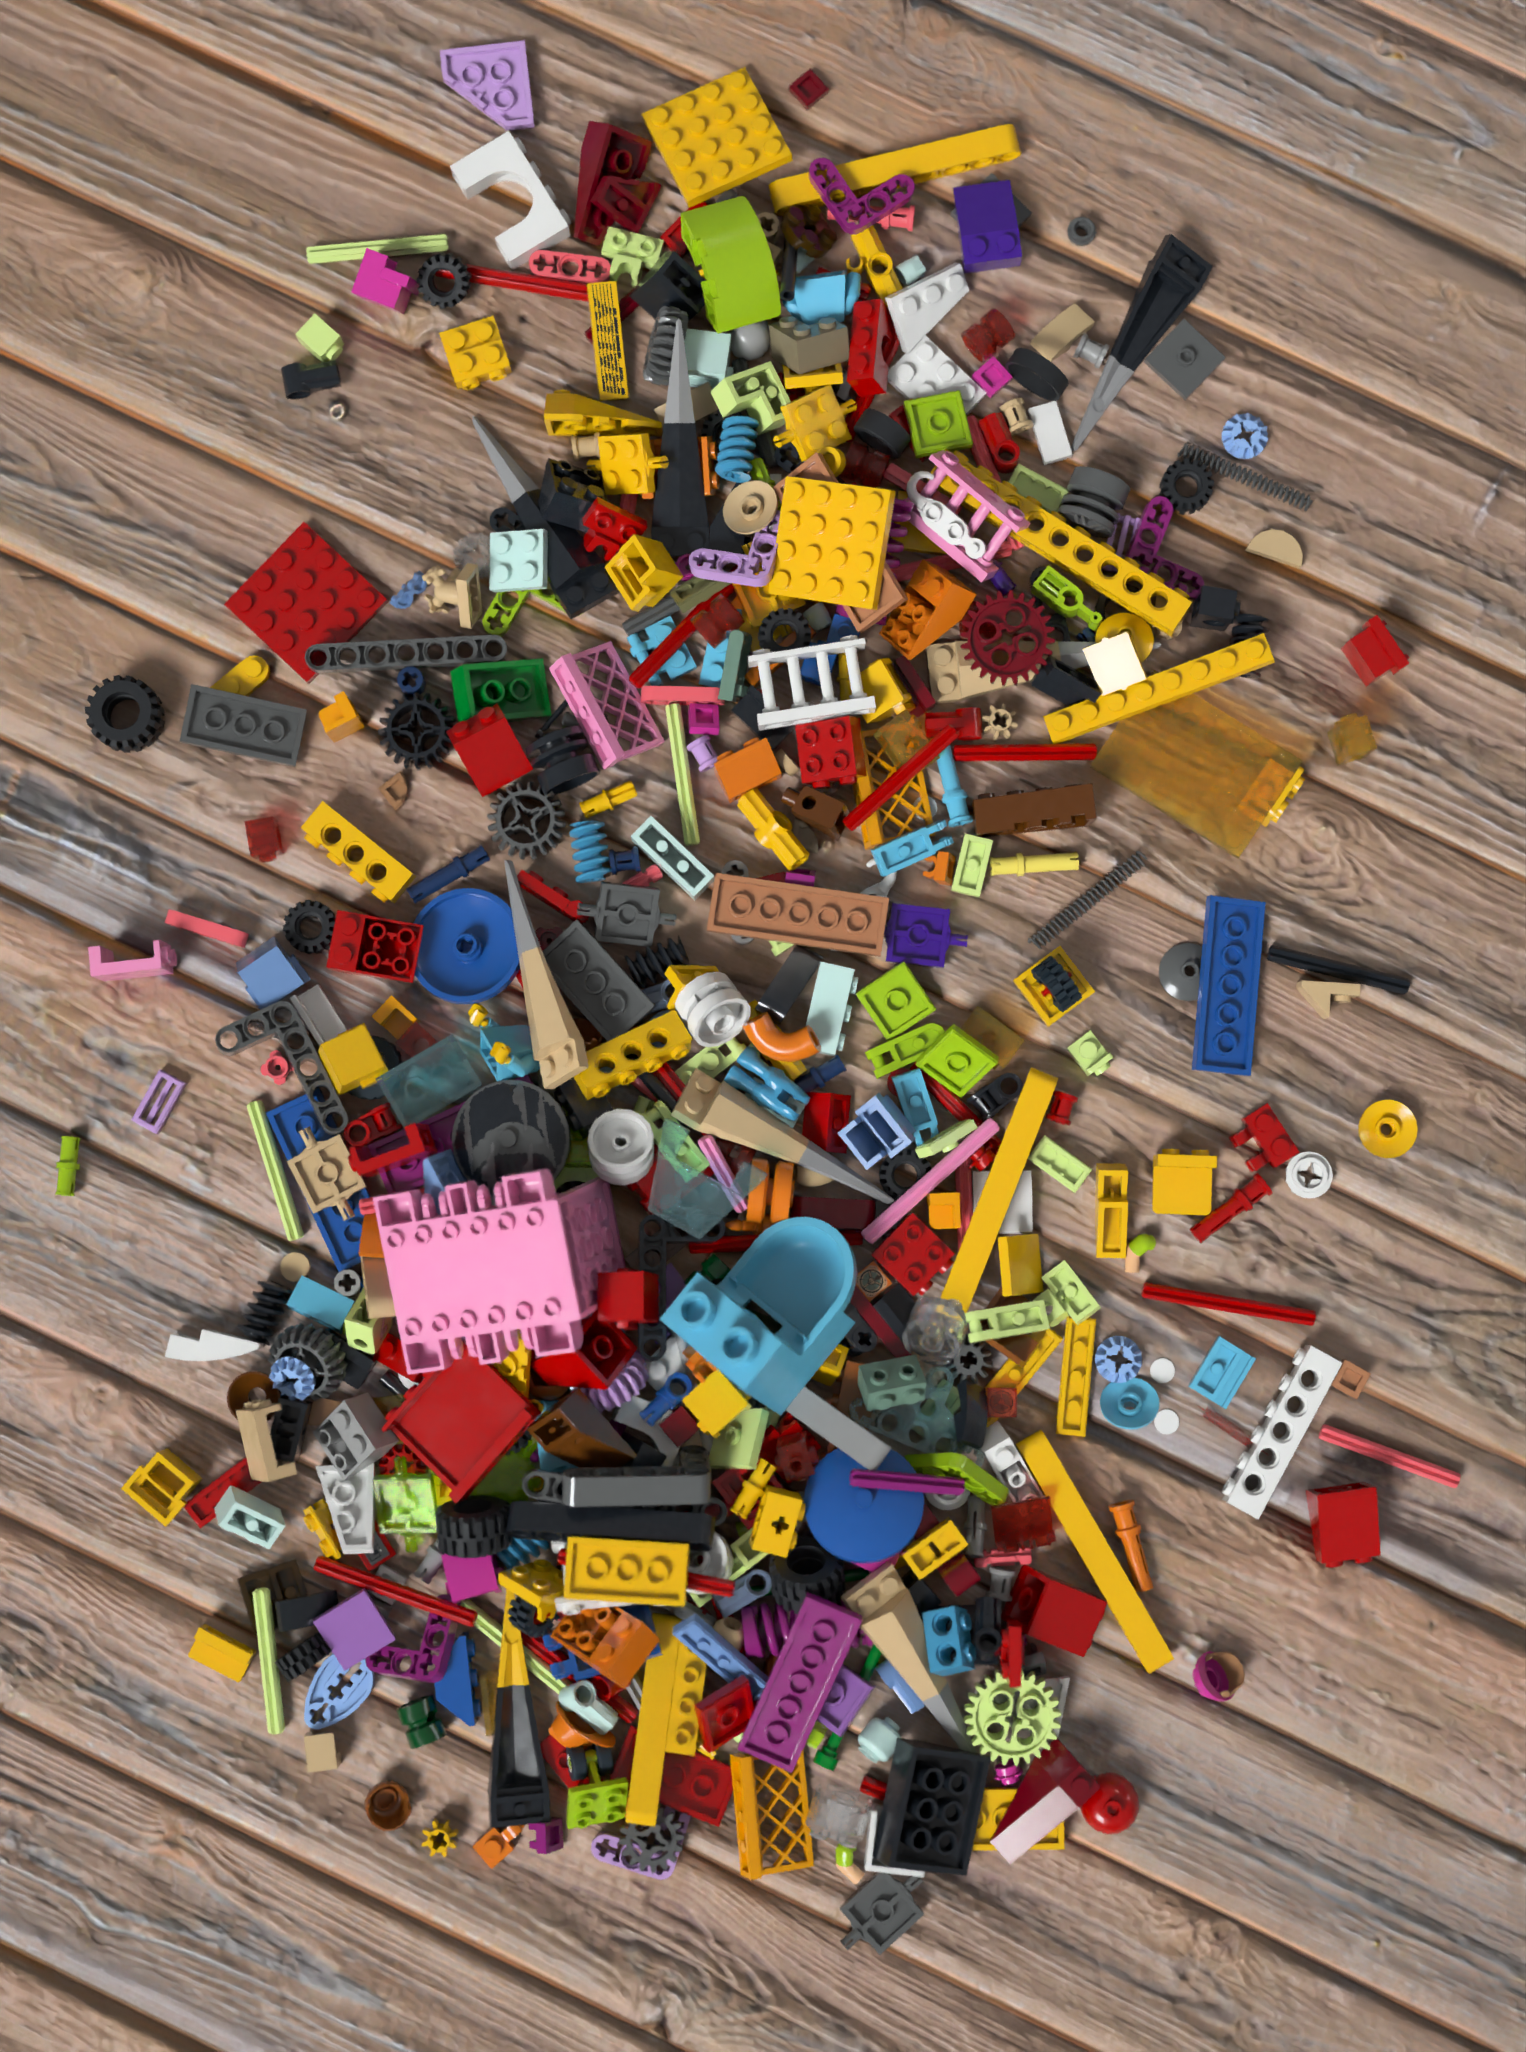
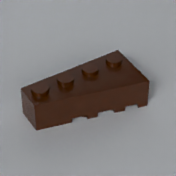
M1093 783L1073 784L1054 789L1052 787H1044L1025 793L1024 790H1014L1006 792V795L996 797L995 793H985L977 795L978 799H974L971 803L974 834L978 837L1090 827L1097 818Z

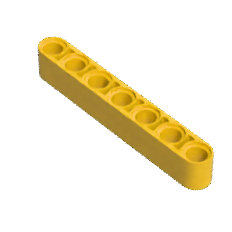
M653 1613L652 1615L657 1636L660 1638L659 1643L662 1655L646 1660L625 1823L654 1827L656 1826L679 1646V1639L672 1634L673 1626L682 1621L681 1618L675 1615Z

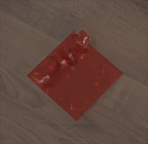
M1050 1496L991 1506L995 1546L998 1552L1003 1551L1004 1554L1019 1551L1017 1542L1020 1543L1021 1551H1024V1541H1028L1030 1549H1034L1033 1539L1035 1540L1036 1548L1051 1546V1542H1056L1055 1531L1052 1525Z

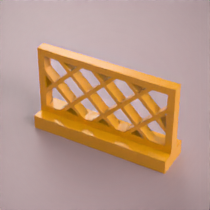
M913 723L861 731L867 776L857 778V783L852 784L856 807L875 791L874 785L876 787L881 785L871 774V769L876 762L889 771L882 782L884 783L897 771L896 768L903 758L909 760L918 752ZM906 731L909 743L903 751L890 742L895 733ZM890 734L887 739L882 735ZM875 737L884 743L877 755L866 749L864 738ZM886 746L900 755L893 767L879 758ZM868 757L873 760L871 764H869ZM922 770L906 783L899 795L895 793L892 796L895 801L888 812L880 807L860 825L865 850L872 849L901 836L904 830L906 832L913 831L907 825L915 814L925 820L926 826L933 823ZM915 776H916L917 784H916L915 782H913V779L915 778ZM909 786L917 790L920 795V800L915 807L901 798ZM898 802L912 811L905 823L891 815ZM880 814H882V815L884 816V818L882 819V821H881V818H880ZM887 818L901 828L895 837L884 838L882 826ZM935 832L929 834V837L936 836Z
M803 1750L793 1772L788 1773L784 1769L771 1764L762 1778L754 1770V1760L759 1758L741 1752L730 1754L741 1875L754 1880L762 1878L763 1875L813 1867L814 1860ZM776 1769L787 1777L777 1791L766 1783ZM791 1781L798 1786L799 1795L792 1804L782 1796ZM763 1786L774 1794L765 1808L757 1803V1795ZM779 1799L789 1807L780 1821L769 1813ZM794 1812L801 1817V1826L795 1834L784 1826ZM766 1816L777 1824L767 1839L760 1834V1825ZM781 1829L792 1837L783 1851L772 1844ZM798 1842L804 1847L805 1860L794 1862L787 1855ZM770 1846L779 1854V1857L772 1866L763 1867L762 1856ZM784 1859L789 1862V1863H784V1864H782V1862L784 1861Z

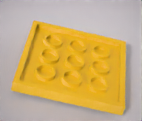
M745 67L642 113L643 121L688 208L793 161L792 153Z
M786 476L776 539L778 549L768 593L877 610L896 491Z

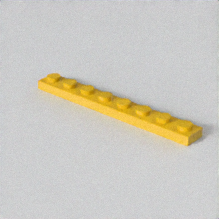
M1263 633L1151 675L1145 680L1129 685L1126 690L1119 689L1103 696L1100 695L1095 703L1085 700L1045 715L1043 718L1052 743L1059 744L1275 663Z

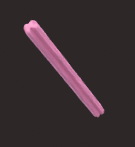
M992 1118L986 1119L956 1148L861 1232L864 1239L870 1244L879 1239L1000 1129L999 1125Z

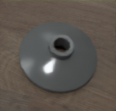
M1193 943L1178 944L1169 949L1162 957L1159 965V979L1165 991L1172 997L1182 1001L1198 999L1202 946ZM1186 966L1194 968L1193 976L1185 974L1184 969Z

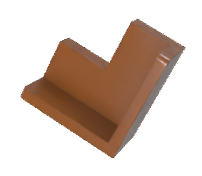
M1001 1286L985 1309L1031 1301L1022 1295L1003 1297ZM987 1319L980 1320L982 1331L989 1330ZM1026 1334L985 1341L1022 1368H1024L1040 1345Z

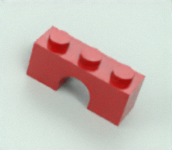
M882 299L859 301L854 304L847 382L860 397L887 393L889 367L883 359L881 343L891 341L893 321L889 309Z

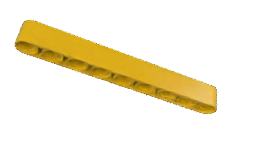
M1004 124L835 165V167L856 198H860L899 174L909 176L914 184L1008 162L1018 158L1021 155V150L1014 125ZM821 169L817 170L816 176L822 175L826 180L827 187L830 184L826 178L827 169L824 171ZM809 172L773 181L768 186L774 212L777 216H783L790 206L796 204L806 207L813 204L818 208L826 206L811 184ZM833 190L829 195L830 199L836 203L843 202L846 198L845 193L841 190Z
M1032 1067L1030 1068L937 1304L936 1312L961 1322L964 1321V1313H967L1055 1090L1058 1077Z
M1040 1429L1016 1443L1017 1449L1102 1596L1108 1602L1109 1608L1147 1673L1150 1674L1174 1660L1164 1639L1043 1431Z

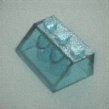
M453 1034L375 1078L403 1127L418 1123L482 1085Z

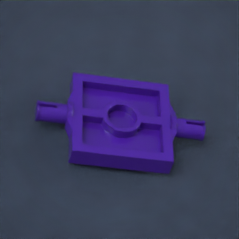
M892 903L890 920L887 926H885L884 931L887 945L886 962L901 963L905 961L906 964L944 968L945 954L949 945L967 947L968 935L951 933L949 927L950 909Z

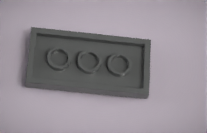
M191 684L180 742L295 767L307 709Z
M579 920L572 923L542 951L557 986L607 1041L632 1030L656 1007Z

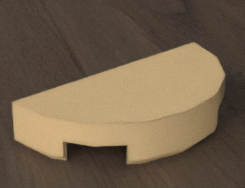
M1271 529L1260 532L1250 541L1245 550L1298 569L1302 567L1303 554L1300 544L1292 535L1282 530Z

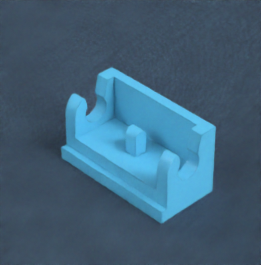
M302 1275L287 1302V1306L289 1309L342 1334L345 1318L355 1301Z

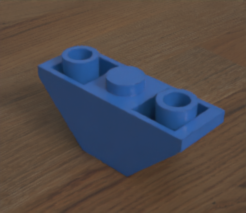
M469 1631L462 1632L454 1642L446 1673L440 1681L434 1684L436 1700L468 1726H475L478 1717H482L481 1699L475 1698L474 1687H479V1676L477 1668L472 1669L471 1657L476 1656L474 1639H469Z

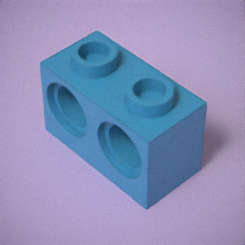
M950 1606L922 1613L930 1673L947 1676L974 1670L976 1650L971 1642L970 1630L972 1629V1621L967 1610L957 1606ZM951 1619L952 1627L947 1632L946 1625L947 1622ZM956 1649V1658L951 1662V1652Z

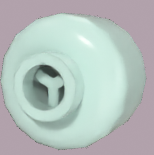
M876 1717L872 1718L858 1736L859 1751L874 1763L878 1761L887 1762L894 1754L897 1738H901L898 1733L900 1727L888 1717L884 1720Z

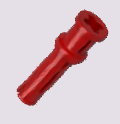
M1255 1173L1253 1175L1254 1179L1241 1189H1234L1233 1196L1189 1228L1200 1244L1244 1210L1246 1212L1251 1211L1253 1205L1264 1196L1273 1194L1271 1188L1258 1173Z

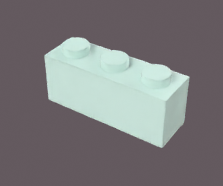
M652 816L631 835L632 842L694 901L714 882V875Z
M820 961L806 1026L809 1025L813 1029L821 1045V1052L819 1053L835 1057L836 1050L842 1051L846 1034L840 1033L843 1022H849L852 1006L847 1005L849 993L855 995L859 977L853 976L855 969Z

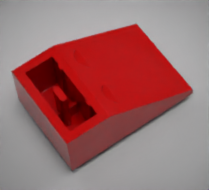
M337 910L326 967L337 972L413 983L424 925Z

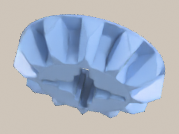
M1249 412L1246 414H1236L1226 422L1222 430V442L1225 449L1232 456L1240 459H1250L1259 455L1268 441L1267 426L1263 424L1260 417H1255ZM1241 427L1246 432H1254L1249 438L1250 443L1246 442L1244 438L1235 439L1242 432Z
M1112 1336L1105 1339L1098 1346L1095 1353V1365L1100 1375L1106 1380L1114 1383H1124L1137 1376L1142 1366V1352L1131 1339L1124 1336ZM1120 1347H1122L1123 1357L1130 1360L1131 1363L1121 1364L1120 1368L1115 1372V1362L1106 1358V1356L1117 1355Z
M282 1357L271 1366L272 1371L268 1378L274 1382L272 1388L281 1391V1397L288 1396L290 1400L300 1399L303 1401L312 1393L315 1386L314 1375L303 1361L294 1357ZM287 1377L298 1378L295 1383L286 1381Z

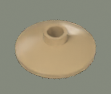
M754 480L740 484L732 490L725 500L723 506L725 523L732 531L739 534H753L764 529L773 520L777 512V494L769 484L763 481Z

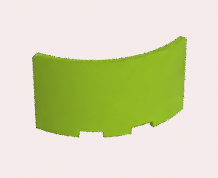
M740 196L680 213L681 238L688 247L695 266L701 265L706 281H702L701 286L705 301L706 318L715 331L719 334L778 317L781 314V302L774 262L762 226L747 198Z

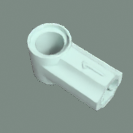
M582 1680L567 1685L560 1690V1706L567 1712H575L600 1735H605L614 1727L618 1720V1713L605 1701L596 1696V1689L592 1683ZM576 1692H577L578 1695H579V1701H578V1699H577V1697H576Z

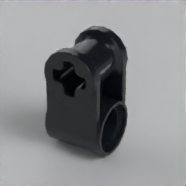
M1005 1073L989 1085H985L966 1101L975 1106L982 1116V1122H984L986 1119L992 1118L1005 1108V1105L1021 1093L1023 1088L1022 1081L1014 1073ZM1012 1078L1015 1080L1017 1089L1013 1094L1008 1095L1001 1090L1003 1079ZM981 1098H983V1100L987 1103V1105L990 1107V1110L985 1106Z
M849 1302L843 1313L856 1323L839 1344L849 1348L848 1356L855 1357L873 1350L877 1344V1336L874 1330L859 1315L856 1308Z

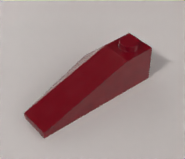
M589 121L581 148L574 238L596 246L601 244L607 234L608 227H611L614 219L590 201L603 176L621 177L622 179L640 178L647 164L652 141L608 123Z
M1058 1738L1049 1742L1050 1750L1043 1748L1040 1751L1041 1758L1037 1756L1033 1758L1027 1774L1018 1786L1011 1804L1006 1809L990 1839V1843L1009 1864H1012L1073 1814L1101 1788L1096 1779Z

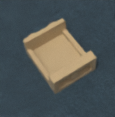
M256 1399L245 1402V1408L236 1410L251 1480L271 1482L297 1474L295 1462L278 1461L274 1454L266 1415L282 1410L281 1404L271 1403L270 1399Z

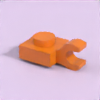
M690 1345L682 1352L688 1359L685 1365L702 1383L706 1381L705 1376L708 1377L717 1369Z
M525 1825L506 1826L502 1831L499 1827L491 1828L472 1847L486 1864L493 1869L514 1850L515 1846L511 1840L523 1831Z

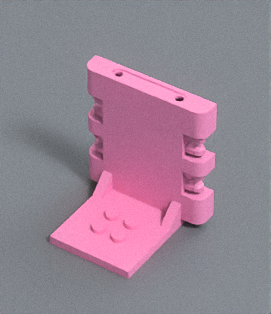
M548 1169L503 1176L502 1182H498L494 1186L496 1206H492L487 1186H478L474 1180L452 1183L445 1186L446 1191H441L439 1194L441 1212L439 1215H437L433 1196L429 1193L422 1195L418 1189L373 1197L408 1374L444 1370L453 1364L454 1358L462 1359L463 1343L461 1337L465 1336L469 1354L472 1357L478 1356L480 1365L501 1362L509 1356L510 1351H517L519 1346L517 1329L520 1328L525 1347L528 1349L535 1348L536 1357L575 1352L581 1348L583 1343L580 1320L597 1310V1273L617 1272V1268H626L610 1183L602 1180L600 1177L591 1179L566 1192L556 1194L553 1178Z

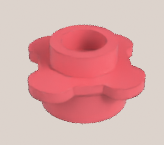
M274 1050L270 1053V1058H268L266 1063L261 1066L260 1071L262 1075L273 1078L275 1084L283 1085L289 1072L294 1071L290 1061L284 1058L280 1051ZM276 1065H280L281 1069L276 1070Z

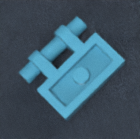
M671 616L645 628L649 639L641 642L637 633L627 637L631 646L630 652L634 658L637 657L640 664L649 656L647 652L656 649L676 628ZM685 643L649 679L651 686L663 685L659 675L667 672L670 680L673 681L697 669Z

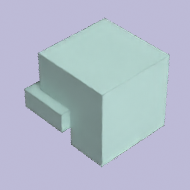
M687 328L684 345L690 387L697 388L710 382L713 389L725 377L733 375V367H729L731 334H718L717 332Z

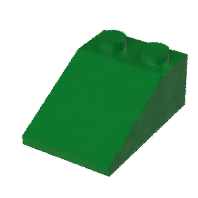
M543 658L463 664L450 671L458 722L466 721L477 715L482 709L492 707L495 704L499 705L508 723L552 715Z

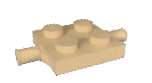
M310 1127L299 1131L307 1148L298 1156L288 1160L287 1163L313 1214L327 1207L337 1206L344 1221L348 1220L349 1217H354L355 1214L347 1200L354 1193L368 1186L363 1177L358 1176V1173L353 1172L348 1161V1156L351 1153L342 1135L338 1134L326 1141L317 1142Z

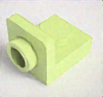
M1091 1030L1066 1048L1087 1076L1092 1073L1099 1076L1111 1067L1108 1061L1113 1058V1055L1105 1050Z

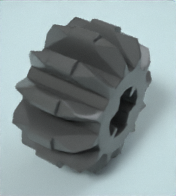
M959 1335V1347L951 1341L948 1343V1346L954 1350L953 1354L943 1352V1357L952 1359V1362L945 1363L943 1367L945 1370L955 1367L949 1376L952 1380L962 1373L960 1383L967 1380V1376L970 1375L972 1383L977 1384L978 1379L975 1373L978 1372L984 1378L988 1376L981 1368L982 1366L992 1367V1362L983 1360V1357L992 1355V1351H980L985 1346V1341L978 1342L974 1347V1343H970L969 1338L968 1344H965L964 1337ZM967 1351L973 1353L971 1356L975 1357V1362L969 1363L968 1368H964V1363L960 1362V1357L966 1356Z

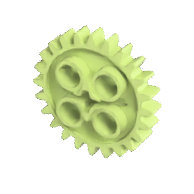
M1022 1667L1021 1687H1009L1007 1678H1002L998 1669H995L994 1679L985 1674L986 1684L983 1686L976 1682L975 1688L978 1693H968V1697L973 1703L964 1705L965 1711L971 1713L964 1716V1722L972 1724L966 1728L967 1735H975L971 1740L972 1745L981 1744L979 1749L981 1755L990 1751V1760L992 1762L998 1755L1001 1756L1003 1765H1006L1009 1758H1013L1015 1766H1018L1020 1757H1024L1025 1761L1030 1763V1754L1032 1753L1041 1758L1039 1748L1043 1747L1050 1750L1047 1739L1056 1740V1733L1052 1729L1061 1728L1060 1722L1054 1719L1062 1715L1060 1709L1053 1708L1059 1704L1057 1697H1050L1054 1693L1051 1686L1044 1688L1046 1682L1043 1677L1035 1682L1034 1671H1031L1025 1677ZM1019 1691L1020 1694L1015 1705L1018 1716L1013 1717L1011 1739L1006 1741L1005 1738L1010 1726L1007 1716L1012 1715L1014 1692ZM1003 1693L1008 1696L1007 1701L1003 1704L993 1702L997 1694ZM1028 1699H1034L1038 1702L1036 1707L1031 1710L1024 1709L1022 1705ZM992 1723L1003 1725L1002 1729L997 1733H991L987 1730L988 1726ZM1020 1729H1031L1032 1733L1029 1737L1021 1739L1017 1736Z

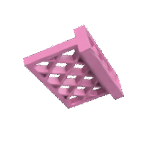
M611 641L573 655L571 653L563 655L549 668L603 770L613 767L617 762L658 747L665 742L645 703H641V696L638 690L629 681L630 676ZM606 652L611 661L610 667L597 661L599 653ZM577 661L590 666L588 675L580 671L576 664ZM595 669L608 674L606 683L593 678ZM613 677L622 681L624 685L623 692L611 687ZM590 686L603 691L601 700L594 697ZM609 694L621 699L619 709L607 704ZM626 703L636 707L638 711L637 717L624 712ZM604 711L617 716L615 726L608 723L604 716ZM622 719L635 725L633 734L620 729ZM640 727L649 731L653 741L648 742L638 737ZM618 736L631 742L629 750L623 751L617 740Z

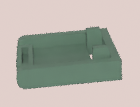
M739 630L730 632L718 699L739 702L747 694L748 686H744V676L747 672L748 656H750L752 636L747 632Z

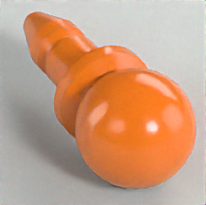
M766 1214L761 1223L736 1219L727 1222L725 1226L734 1231H752L753 1235H760L772 1226L770 1221L771 1214Z

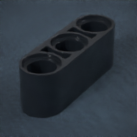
M796 945L755 1009L760 1013L768 1012L771 1019L780 1025L816 971L823 957L807 946Z

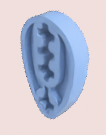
M331 1654L321 1664L314 1675L305 1700L304 1720L310 1728L319 1730L336 1724L355 1711L370 1695L375 1683V1673L366 1666L365 1659L360 1661L361 1665L359 1668L362 1670V1673L356 1671L350 1678L353 1684L347 1683L341 1690L344 1696L338 1695L335 1698L330 1695L333 1691L330 1685L336 1687L342 1679L339 1673L345 1675L350 1668L344 1671L334 1654ZM324 1703H328L323 1713L325 1721L319 1719L317 1722L312 1719L314 1713L311 1710L317 1711Z

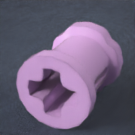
M709 735L696 739L686 747L688 751H692L700 767L698 769L700 773L710 770L714 767V763L718 762V756L709 742L711 739Z

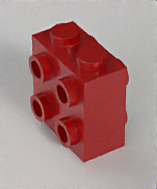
M845 716L795 725L803 784L812 785L813 789H824L830 787V782L840 781V785L857 783V778L867 776L860 718Z
M910 1213L874 1250L871 1256L912 1296H915L917 1293L922 1296L934 1284L930 1279L938 1271L944 1274L954 1263L951 1257L955 1253L915 1214Z

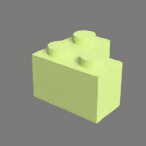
M771 361L725 377L710 391L723 418L746 409L751 418L758 420L759 427L756 430L759 435L782 427L785 424L780 407L791 401Z

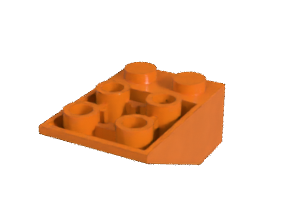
M922 559L904 590L908 599L890 613L886 620V625H883L879 635L907 659L912 660L962 620L977 594L948 570Z
M617 1606L584 1609L579 1614L565 1615L550 1635L552 1639L624 1689L660 1641V1638L643 1622Z

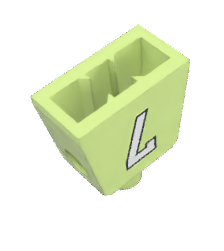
M364 1288L345 1318L347 1343L350 1347L362 1350L365 1354H375L391 1329L393 1317L368 1319Z

